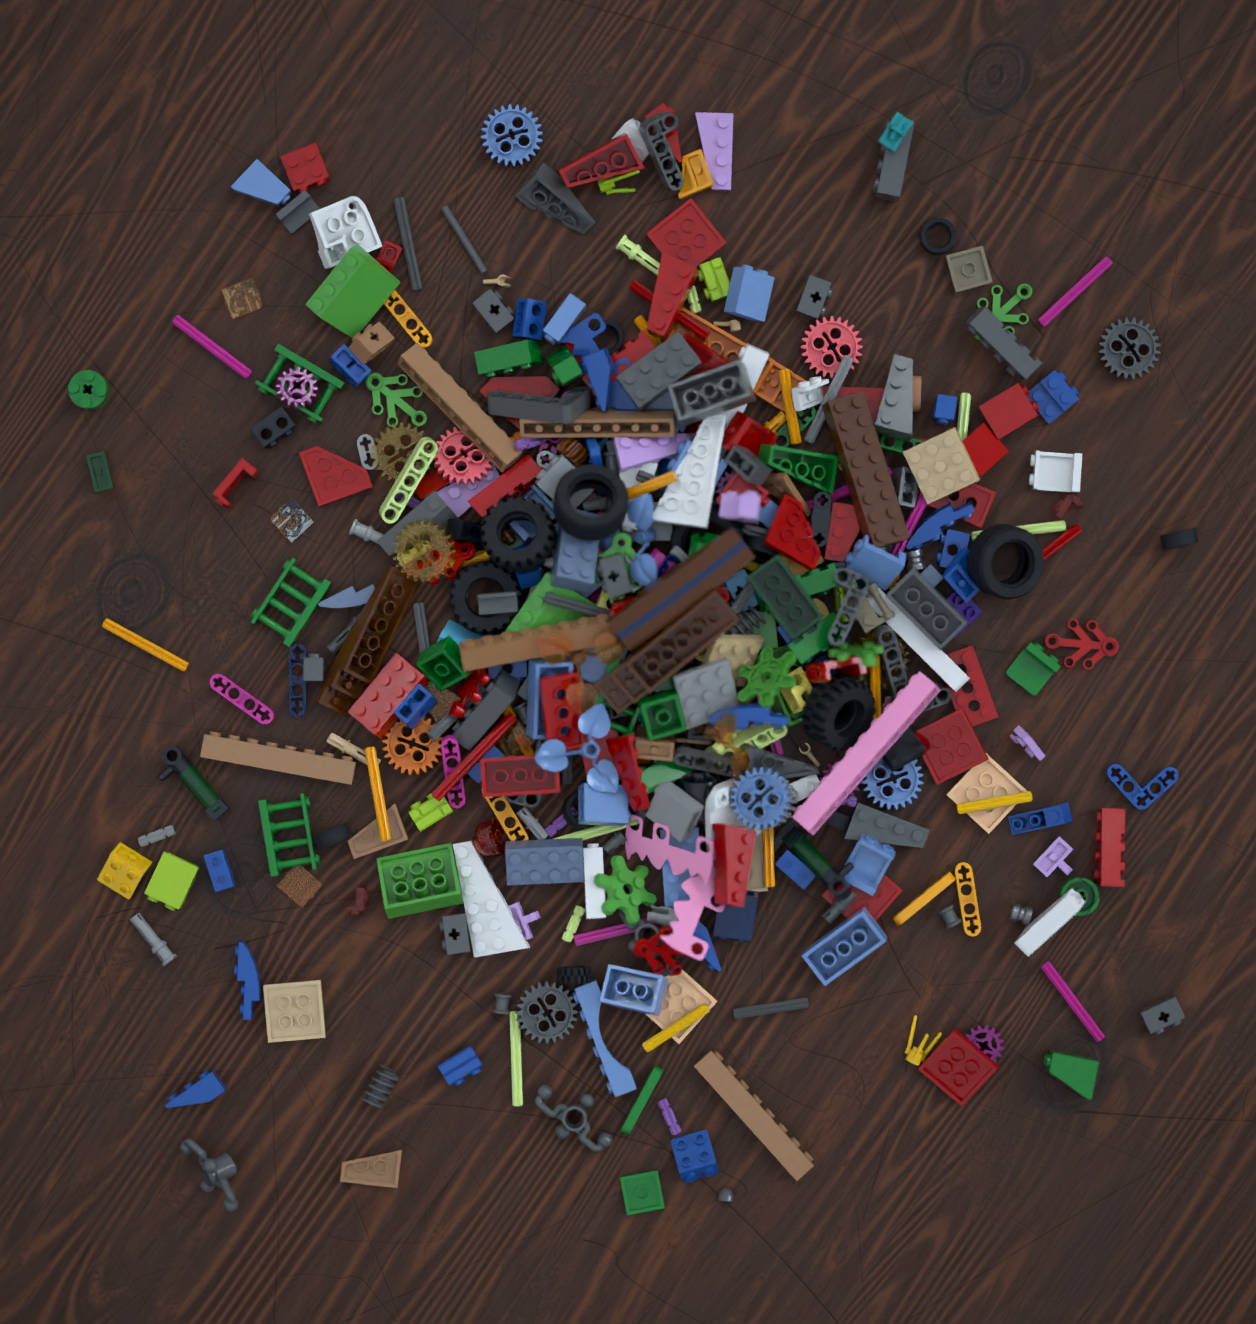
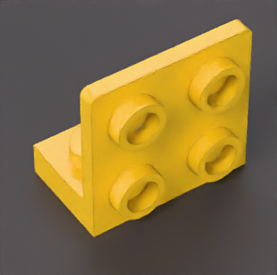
M120 842L111 852L97 880L125 898L130 899L141 878L150 868L152 861Z

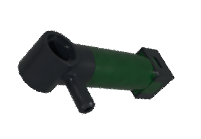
M170 746L163 751V760L169 767L158 775L161 781H164L175 772L213 821H216L230 809L185 756L182 749L177 746ZM172 750L178 754V758L175 761H171L168 757L169 752Z
M796 826L782 838L783 842L837 899L843 900L850 896L851 886L844 877L854 868L851 862H848L838 872ZM839 885H844L841 891H836Z

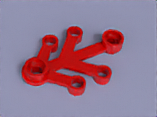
M446 533L437 537L440 545L449 546L455 551L446 552L432 545V549L428 552L436 555V557L418 563L410 561L405 565V572L411 577L416 578L421 574V570L438 565L434 572L427 575V581L431 585H437L444 570L447 578L452 580L457 577L464 561L471 560L475 556V546L471 542L460 544L449 538L441 542L442 538L446 536ZM456 559L453 566L447 567L451 560Z
M1075 618L1067 621V627L1073 630L1081 640L1059 638L1054 633L1048 634L1044 639V643L1049 649H1055L1058 646L1080 648L1073 655L1064 658L1063 665L1066 668H1072L1075 662L1091 649L1099 651L1091 658L1083 660L1082 666L1086 670L1092 669L1094 664L1102 657L1113 656L1119 650L1118 641L1112 637H1106L1094 620L1086 623V629L1093 632L1100 642L1092 641L1079 626V622ZM1072 620L1076 622V626L1074 628L1070 627L1069 625L1070 621ZM1090 622L1095 624L1093 630L1088 627ZM1050 638L1055 639L1054 645L1049 644L1048 640ZM1107 643L1112 644L1110 651L1106 649ZM1068 658L1073 662L1071 666L1066 664ZM1087 660L1091 661L1092 663L1091 667L1089 668L1085 666V662Z
M486 668L471 670L469 675L465 677L466 680L457 687L456 695L462 698L460 702L455 701L451 705L449 710L451 716L456 718L464 716L466 712L464 704L469 694V700L475 703L480 700L481 692L477 691L478 683L486 685L490 678L486 674Z
M668 926L662 927L650 939L641 938L634 943V953L638 957H645L655 974H661L664 971V966L660 961H656L652 953H659L673 975H679L682 972V967L678 962L674 961L670 954H686L672 948L666 942L661 945H655L661 940L660 936H663L665 931L669 932L664 936L672 934ZM694 943L691 950L695 955H700L703 952V946L700 943Z

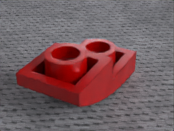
M386 239L375 260L392 273L403 247Z

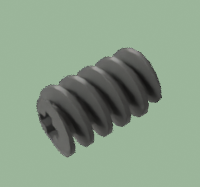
M748 606L749 613L742 610L743 617L737 614L740 621L727 630L725 634L747 635V630L754 633L753 626L759 629V622L761 621L764 624L766 622L756 608Z
M380 1064L379 1066L383 1070H376L379 1077H372L375 1084H368L371 1091H364L368 1097L361 1098L375 1107L383 1108L384 1104L381 1100L387 1101L388 1098L385 1094H391L392 1091L389 1087H395V1083L392 1080L398 1081L399 1077L395 1071Z

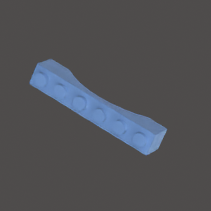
M597 980L575 987V992L572 994L576 1004L580 1003L582 1010L579 1012L582 1021H587L589 1026L586 1031L589 1039H593L596 1046L593 1047L596 1058H601L602 1064L599 1066L603 1076L607 1075L609 1082L606 1085L609 1093H614V1096L617 1097L636 1090L637 1087L630 1069L612 1056L602 1039L599 1029L601 991Z

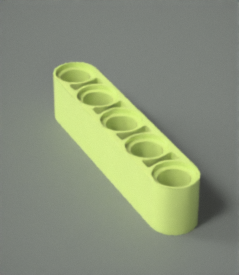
M423 437L419 440L382 503L379 514L386 523L390 524L398 520L436 455L438 446L431 438ZM426 443H432V448L429 451L423 450ZM421 459L422 465L419 468H415L414 462ZM407 476L413 477L410 484H404V479ZM397 493H403V498L401 500H394V497ZM388 509L394 511L391 517H385V512Z
M763 723V725L752 724L748 728H744L740 734L737 733L738 736L728 747H724L725 750L720 755L742 759L748 755L747 746L761 749L784 737L787 734V726L783 725L782 728L772 727L769 723ZM713 745L704 750L706 752L718 754L712 748ZM716 762L714 763V766L720 767L724 763Z

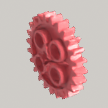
M833 316L830 317V321L823 317V323L816 320V327L810 324L811 332H804L808 338H802L801 340L806 345L800 347L806 350L801 356H807L808 359L804 363H811L809 370L816 368L815 374L817 375L821 371L823 372V378L829 373L831 379L844 358V355L840 353V347L847 346L850 349L848 356L854 359L853 363L855 364L859 363L856 357L862 356L858 350L863 348V346L858 345L862 338H856L859 331H852L854 325L848 327V320L841 323V317L834 321ZM838 330L840 338L833 339L830 336V331ZM823 332L826 333L829 342L832 345H836L835 352L840 357L841 362L837 361L832 350H827L829 344L823 337ZM815 339H821L824 343V346L820 349L815 348L813 341ZM827 355L831 356L833 358V364H824L823 357Z
M453 427V433L446 430L447 437L440 435L441 441H436L438 450L433 460L436 461L434 467L439 468L437 470L438 474L444 473L443 480L449 477V483L451 484L455 480L457 486L464 482L465 487H467L469 481L472 485H475V479L482 482L481 476L488 477L487 471H492L490 464L493 463L479 448L474 449L477 446L461 430L458 431L456 427ZM465 441H470L472 443L469 446L462 445V443ZM448 451H454L455 455L448 456L446 455V453ZM480 456L482 457V459L480 461H474L473 457ZM464 466L466 467V469L464 471H458L457 467Z

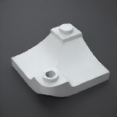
M356 196L347 197L309 213L318 242V253L325 269L336 266L348 250L357 244L367 253L382 247L365 204ZM350 203L353 205L352 210L349 208Z
M740 777L715 785L708 796L705 804L707 839L715 840V831H712V824H728L757 831L756 836L763 834V827L762 830H757L756 825L754 829H751L750 823L743 825L744 819L737 820L740 814L733 813L736 806H730L731 803L735 802V799L730 798L731 795H735L731 788H737L734 781L741 782ZM746 793L744 799L751 798V795Z

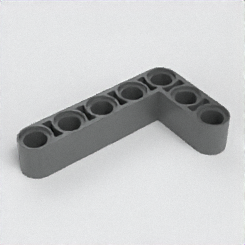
M586 386L575 387L561 399L491 391L487 393L488 413L498 416L569 424L591 408L590 388Z
M880 625L875 630L877 645H883V653L880 656L894 701L899 692L896 691L897 687L903 685V689H905L909 682L895 633L889 626ZM889 632V635H888L887 638H885V639H882V638H881L882 635H883V633ZM889 650H894L891 656H886ZM899 667L897 673L891 674L893 668ZM943 683L935 684L940 690H944V694L941 697L936 695L923 711L944 705L951 700V692Z

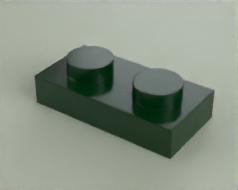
M101 451L86 455L95 493L114 489L106 452Z

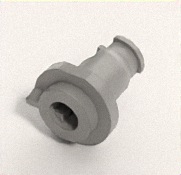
M651 904L652 912L647 914L648 923L651 924L653 922L671 927L670 922L679 921L674 908L656 907Z

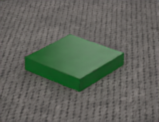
M658 1170L620 1177L627 1215L665 1208Z

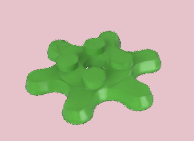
M767 646L763 648L760 653L761 659L757 665H744L738 671V675L741 678L748 680L747 686L739 692L738 700L748 703L754 697L760 696V705L770 708L774 704V696L778 695L780 689H793L796 686L794 676L788 675V669L796 662L795 653L789 651L781 658H774L775 654L772 647Z
M615 855L611 858L612 874L607 876L599 873L594 877L596 886L605 889L608 896L601 909L607 916L612 915L616 909H620L625 913L627 923L635 925L640 920L638 906L643 904L651 907V904L654 905L656 902V896L647 892L644 888V879L649 874V869L644 865H638L634 871H630L626 867L624 858ZM625 884H627L626 886L630 891L628 894L623 890Z

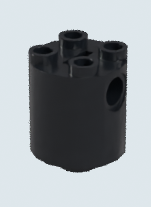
M693 770L680 778V789L704 806L698 821H700V824L705 825L706 800L713 787L718 784V778L711 776L706 771Z

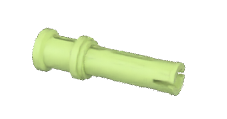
M624 235L615 249H620L628 255L630 260L635 259L658 275L660 263L642 251L639 244H634L627 239V235Z

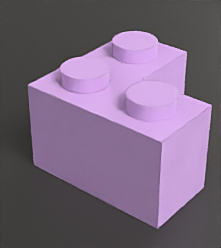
M727 491L726 494L722 493L719 519L758 524L761 506L760 496L757 495V492L745 491V494L741 493L740 496L738 492Z

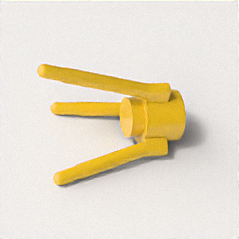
M914 1015L907 1048L904 1053L907 1054L905 1058L907 1061L919 1066L942 1036V1032L938 1033L925 1051L922 1049L929 1037L928 1034L924 1036L919 1047L913 1046L911 1049L917 1016Z

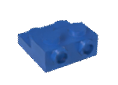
M1056 370L1029 391L1030 394L1027 395L1031 402H1036L1040 409L1038 411L1039 415L1048 425L1079 400L1077 397L1079 392L1074 386L1069 387L1065 382L1067 380L1065 375L1061 371L1056 372Z

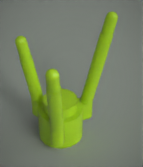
M635 170L616 177L611 176L599 179L598 184L601 193L606 192L609 195L612 193L635 192V188H612L616 187L615 181L633 176L640 171Z

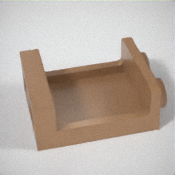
M637 724L635 749L638 750L639 755L637 758L673 762L675 734L649 741L645 736L644 728L641 727V724Z

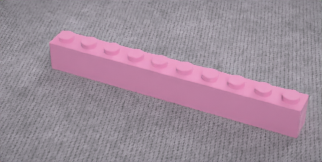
M920 671L918 674L913 675L905 689H901L897 693L896 699L884 708L883 714L873 720L869 730L859 736L855 746L850 747L846 751L845 757L833 766V771L828 776L822 778L819 787L808 794L807 800L803 805H799L795 809L792 817L814 835L941 691L938 686Z

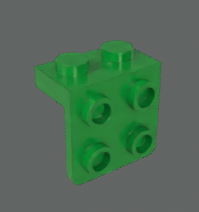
M1036 642L1034 644L1028 643L1006 670V675L1031 695H1037L1053 673H1056L1061 667L1057 664L1059 660L1051 654L1047 656L1043 653L1044 648Z

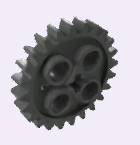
M1125 317L1124 323L1118 319L1117 326L1113 323L1110 324L1112 330L1107 328L1104 330L1107 336H1100L1104 342L1098 343L1100 347H1103L1098 353L1104 354L1100 361L1106 360L1107 363L1104 365V368L1110 366L1109 373L1116 371V377L1123 374L1124 380L1130 375L1131 380H1133L1135 374L1141 378L1142 371L1145 374L1149 373L1147 367L1152 369L1155 367L1152 361H1159L1155 355L1161 354L1160 351L1156 350L1161 344L1155 343L1159 336L1153 337L1152 334L1155 332V329L1149 331V323L1143 326L1142 319L1136 323L1135 317L1132 318L1131 322ZM1132 330L1135 332V340H1130L1127 337V331ZM1119 335H1122L1126 344L1119 338ZM1112 342H1118L1120 344V351H1114L1112 349ZM1127 345L1133 346L1132 352H1127L1125 350L1127 348ZM1139 346L1147 348L1146 355H1141L1138 352ZM1135 356L1140 359L1139 363L1136 361ZM1124 357H1129L1132 360L1130 367L1123 364Z
M548 981L544 982V986L537 982V988L530 985L531 991L524 990L526 996H519L520 1000L523 1001L522 1004H516V1006L520 1007V1010L516 1011L515 1014L521 1016L516 1021L523 1023L519 1028H526L524 1035L531 1033V1040L537 1036L538 1043L543 1038L546 1044L549 1043V1038L556 1043L557 1036L563 1040L562 1033L564 1032L569 1035L570 1033L567 1028H574L571 1021H577L573 1017V1014L578 1013V1011L573 1010V1007L577 1004L571 1003V1000L574 998L573 995L567 996L569 993L568 989L562 992L563 985L561 984L556 988V982H552L551 986H549ZM548 994H553L555 997L552 1004H547L545 1001ZM538 997L541 998L546 1009H551L549 1015L555 1022L556 1027L552 1026L546 1015H542L544 1010L537 1000ZM531 1004H537V1013H529V1006ZM562 1010L564 1018L557 1021L555 1014L557 1011ZM546 1020L548 1027L546 1030L541 1031L538 1024Z

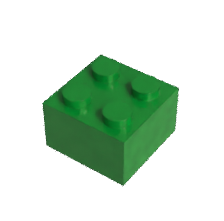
M450 635L423 650L416 662L417 667L439 691L464 679L470 673V671L464 672L460 647Z
M674 689L646 696L637 701L645 736L649 741L687 730L679 697Z

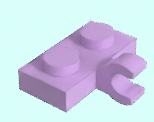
M1020 726L1013 730L1017 736L1011 734V739L1022 747L1026 746L1024 750L1031 758L1035 756L1041 761L1045 757L1044 753L1026 731Z
M1058 836L1033 865L1046 877L1057 866L1068 875L1073 869L1063 860L1073 848Z
M520 902L509 905L512 916L522 930L521 933L525 940L533 938L528 923L541 918L539 912L536 911L525 916Z

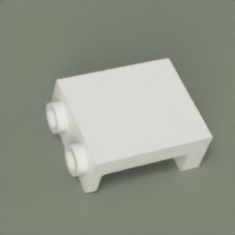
M1035 451L1034 455H1031L1030 466H1033V474L1029 475V485H1032V490L1080 492L1082 453L1068 454Z

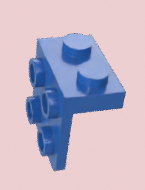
M701 1130L671 1140L682 1183L694 1182L697 1178L704 1176L711 1177L719 1172L707 1130Z

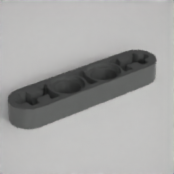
M678 747L673 752L675 764L682 767L733 778H739V775H744L746 772L744 761L738 758L688 747ZM698 758L705 759L702 763H698L695 760ZM716 762L724 763L720 767L714 766V763Z

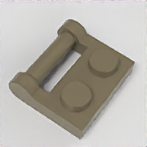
M876 583L868 587L866 595L871 593L884 616L878 617L865 595L856 615V619L865 634L895 616L877 590L878 586ZM849 598L847 604L850 607H856L858 601L855 598Z

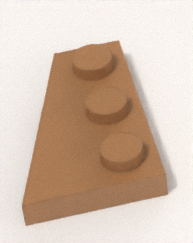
M786 472L770 473L762 485L769 494H773L778 499L777 503L779 504L782 495L786 493L802 502L804 516L809 517L811 510Z
M396 803L386 810L391 840H380L376 818L348 840L354 859L408 840Z
M402 1150L342 1162L340 1182L398 1188Z

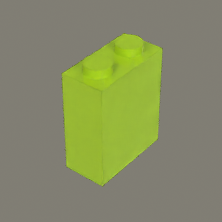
M164 851L144 894L148 895L147 899L158 903V901L165 903V907L170 910H180L201 867Z

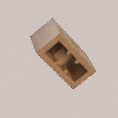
M379 321L374 326L372 324L368 325L363 330V334L357 333L351 339L353 343L349 349L365 365L384 351L395 338Z

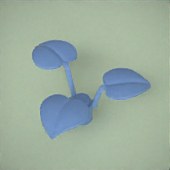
M651 494L631 500L627 507L629 521L636 523L635 527L639 529L630 537L643 545L635 555L636 560L630 562L629 569L633 579L644 586H648L657 580L658 573L655 559L649 554H641L646 547L650 546V542L656 539V531L650 527L654 516ZM620 529L613 535H610V537L599 540V548L603 553L613 545V538L616 534L620 533Z
M597 704L586 709L578 720L579 731L588 734L589 742L581 746L580 750L566 752L563 742L551 739L541 745L534 758L540 767L552 772L561 771L567 767L568 759L566 756L582 754L585 758H592L594 768H591L587 773L589 786L595 791L616 793L618 790V774L615 766L606 759L600 760L596 765L599 747L594 743L591 736L602 738L610 730V719L605 705Z

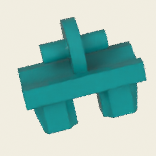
M897 112L878 142L895 152L913 122Z

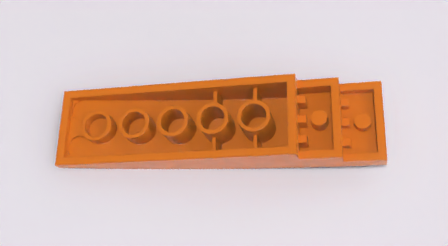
M682 308L681 312L709 330L710 335L706 340H703L676 321L668 339L677 332L682 337L688 333L731 363L740 360L738 354L742 346L746 347V343L686 308ZM768 357L753 392L758 398L785 413L778 371L788 368ZM789 370L792 388L798 386L799 382L807 381Z

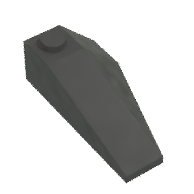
M544 162L531 174L515 194V197L528 208L534 211L538 209L546 213V217L550 219L554 217L562 221L563 225L581 234L587 232L595 224L593 218L571 190L566 187L560 176Z
M434 491L377 542L391 556L426 540L445 534L448 519H459Z

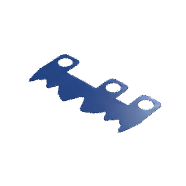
M593 313L572 327L562 338L561 342L575 344L573 355L582 354V357L600 351L592 338L606 329V325L598 313ZM591 319H598L601 326L599 330L592 331L589 328L588 324ZM581 357L580 369L583 375H586L588 372H585L582 367L583 359ZM622 358L613 364V372L618 373L617 368L621 363H625L629 367L632 364L627 358ZM617 380L613 382L610 407H615L616 411H638Z

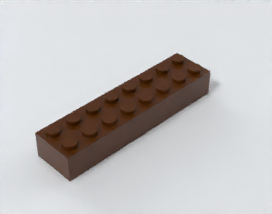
M861 391L827 401L822 405L863 537L868 535L869 543L878 548L910 538L864 392Z

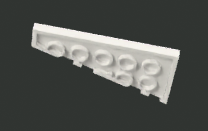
M717 414L703 420L696 433L697 435L675 472L677 481L668 485L663 497L658 502V506L654 511L653 521L708 528L727 416Z
M473 840L453 844L474 957L530 948L529 943L521 933L522 930L516 924L502 893L496 887L491 873L488 872Z

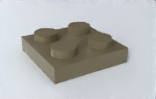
M983 246L945 256L955 293L993 283Z

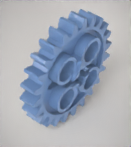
M509 104L508 110H505L502 105L501 112L494 109L495 116L489 114L490 122L484 121L487 128L481 129L482 132L486 133V135L481 136V139L487 140L482 145L483 147H489L486 150V154L493 153L491 159L494 160L497 157L498 164L505 161V167L508 166L509 162H512L513 167L516 166L518 161L523 166L524 159L530 162L529 155L536 157L534 150L540 151L537 143H543V140L538 138L543 135V132L537 131L542 126L541 124H535L538 121V117L532 119L533 112L531 111L526 114V107L520 111L519 105L512 109L511 104ZM514 120H522V127L515 128L513 126ZM499 125L505 127V131L502 134H497L494 131ZM525 129H528V132L517 134ZM509 132H513V134H517V135H515V139H514V140H512L510 137H508V136H509ZM508 137L500 142H496V139ZM522 137H526L530 142L526 146H521L519 140ZM508 143L511 145V150L503 152L501 146Z
M881 758L865 776L866 780L862 781V784L867 785L863 792L869 791L867 798H874L872 804L878 801L880 802L879 808L886 804L887 810L890 809L891 805H893L894 810H897L898 804L905 808V801L910 805L912 803L910 798L917 799L915 792H921V789L917 786L923 784L922 781L918 780L923 774L917 772L921 769V766L915 767L918 760L904 765L899 772H891L883 758ZM876 769L883 770L884 777L882 779L876 777ZM903 772H908V775L896 779L894 784L890 781L881 786L876 785L878 782L887 780L890 774L894 777ZM902 779L909 782L908 789L901 788L900 781ZM887 786L891 789L892 793L890 796L883 794V787Z
M754 767L753 773L750 770H746L747 776L739 775L742 781H734L737 788H731L735 792V795L730 796V798L735 799V802L730 804V806H736L733 813H739L740 815L737 817V820L744 819L743 825L750 823L751 829H754L756 825L757 830H762L763 826L765 829H769L770 824L776 827V820L783 822L781 816H788L785 809H791L787 802L793 801V799L788 798L792 791H786L790 784H783L785 777L778 778L779 772H775L772 775L773 769L771 768L767 772L765 767H761L760 771ZM762 779L766 784L763 790L758 787L759 781ZM773 786L774 789H773L771 792L767 793V792L770 790V788ZM748 792L751 794V801L749 803L744 799ZM773 794H776L778 797V802L775 805L771 802ZM759 795H765L762 798L763 802H758L760 800ZM759 807H762L764 810L762 817L757 815Z

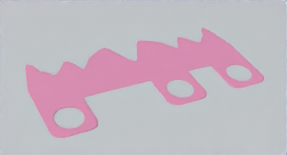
M630 814L625 834L628 860L635 852H637L642 861L647 855L653 866L660 870L668 859L674 875L682 874L688 868L691 877L699 872L703 877L704 884H707L712 868L714 845L712 840L699 836L697 838L696 853L669 845L670 829L664 824H654L652 839L643 837L642 818ZM631 819L638 820L640 825L638 830L631 829ZM662 827L665 829L666 837L664 839H660L657 836V828ZM702 841H706L709 844L710 850L708 853L701 851L700 843Z
M715 854L712 857L711 873L706 885L699 872L697 873L698 876L689 878L682 883L681 887L689 895L690 900L674 902V911L679 921L670 922L673 934L660 936L672 948L697 960L704 959L708 949L707 942L692 936L704 906L716 912H722L725 907L723 905L714 907L711 904V897L715 895L712 888L714 878H716V869L713 864V860H716ZM694 943L702 944L703 952L700 955H695L692 952L691 947Z

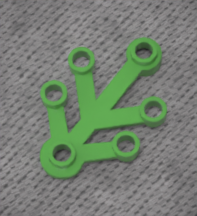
M1021 284L1017 288L1016 294L1001 308L1000 299L1003 289L1000 285L993 286L991 288L993 296L992 313L1001 322L1025 325L1029 320L1027 314L1011 315L1006 313L1021 299L1026 300L1032 295L1031 286ZM999 288L1000 294H995L993 289ZM1026 289L1027 295H1021L1020 290ZM980 298V299L977 301V307H978V309L981 307V306L979 305V302H980V301H985V302H986V306H985V307H988V305H989V302H988V300H987L986 298ZM1025 316L1026 322H1020L1019 317ZM1011 326L1003 328L1004 330L1011 329L1012 333H1015L1014 328Z
M371 373L366 378V386L373 394L372 411L375 415H381L384 412L380 402V392H382L387 398L388 426L394 428L399 423L396 417L395 404L412 417L414 425L421 427L426 424V414L423 411H415L400 398L410 396L420 398L423 395V391L418 386L411 389L390 390L385 385L399 384L400 386H405L408 383V377L405 374H400L395 377L383 378L379 373ZM405 377V383H400L399 378ZM374 379L379 380V384L377 386L372 385V381ZM415 389H420L421 391L418 396L413 393ZM380 406L381 412L376 413L374 411L375 407ZM419 415L423 417V421L420 423L416 421V417ZM395 418L396 424H389V420Z
M618 533L613 538V545L603 554L597 555V563H599L598 558L600 556L605 557L621 552L627 576L632 581V586L639 589L643 585H635L629 565L625 561V553L632 560H636L635 555L637 553L631 547L632 539L626 533ZM620 539L625 541L624 546L619 545ZM598 573L595 575L594 583L597 585H602L597 581L596 578L597 576H602L603 582H605L603 574L599 575ZM624 594L610 597V603L614 602L615 597L623 599L626 598V596Z
M845 641L840 647L828 649V657H837V661H846L853 655L861 658L862 666L876 665L877 658L874 654L883 653V645H874L873 641L863 642L862 645H851Z

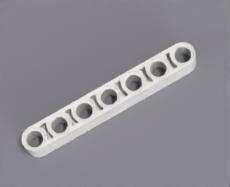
M878 587L877 590L886 605L895 614L886 623L957 692L970 678L942 650H939ZM871 593L866 595L874 611L880 617L884 616Z

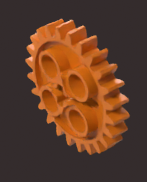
M424 716L414 727L409 737H405L403 734L408 726L401 720L399 723L396 722L395 726L390 729V733L385 735L388 739L382 740V742L387 744V746L382 748V750L388 751V754L384 757L386 759L391 758L389 765L396 763L395 770L402 767V774L408 770L409 775L412 776L415 770L416 774L420 775L421 769L427 773L428 766L432 769L434 768L433 761L439 763L436 757L437 755L442 756L439 749H441L440 742L443 737H439L436 741L430 739L428 743H422L421 737L436 725V723L431 725V718L425 721L426 716ZM400 737L410 742L415 741L421 746L428 747L429 751L415 746L412 748L409 744L398 741V738ZM400 745H404L406 748L405 753L402 755L397 754V748ZM417 752H422L424 755L421 761H415L414 757Z

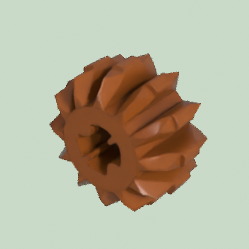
M562 438L556 447L558 454L562 453L575 467L582 465L589 456L586 448L575 438Z

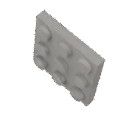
M727 657L672 676L686 729L709 722V715L719 710L739 705Z

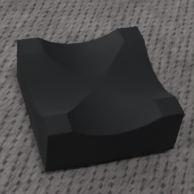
M909 726L882 758L891 772H894L924 755L926 748Z

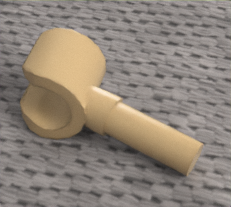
M500 275L496 279L483 280V284H498L508 288L511 285L504 283L507 278L511 279V277Z
M738 320L714 321L713 324L715 326H730L731 332L741 330Z
M805 743L809 748L807 752H803L799 747L802 755H807L815 766H820V763L813 756L808 743Z

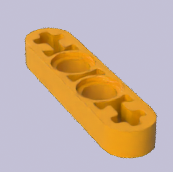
M394 291L391 294L394 300L398 298L399 300L389 307L388 304H391V301L387 299L384 305L415 343H418L423 348H428L433 341L431 334L400 295ZM398 304L405 307V312L402 315H397L394 312V308ZM410 319L417 321V327L413 330L406 327V323ZM420 327L423 328V330L420 331L423 336H429L427 338V344H425L424 342H422L421 344L419 343L421 339L418 336V334H416L415 337L412 335L418 332Z
M505 796L496 798L493 802L490 801V798L493 797H485L511 841H515L517 837L515 833L510 835L509 831L515 830L518 826L521 828V830L517 831L519 835L525 836L523 840L529 839ZM499 800L504 801L506 804V808L502 812L495 809V803ZM507 817L515 819L516 824L513 828L505 826V819Z
M960 862L955 866L954 873L963 929L967 935L977 936L981 931V922L973 872L968 863ZM962 865L968 868L965 876L966 879L970 878V882L963 881L959 883V879H963L962 874L958 873ZM965 884L970 885L972 888L969 895L961 893V887ZM968 903L973 904L975 907L972 914L964 912V906ZM976 916L977 919L972 920L973 924L977 925V929H974V933H971L970 930H967V927L970 926V920L965 921V917Z
M950 871L947 872L892 918L897 926L904 923L955 881L956 878Z

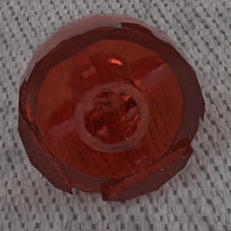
M493 818L481 822L476 827L474 837H472L474 848H477L486 857H497L505 854L506 841H502L501 834L505 835L499 820Z

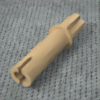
M334 733L329 735L327 743L341 750V753H346L367 765L365 750L350 743V740L346 741Z

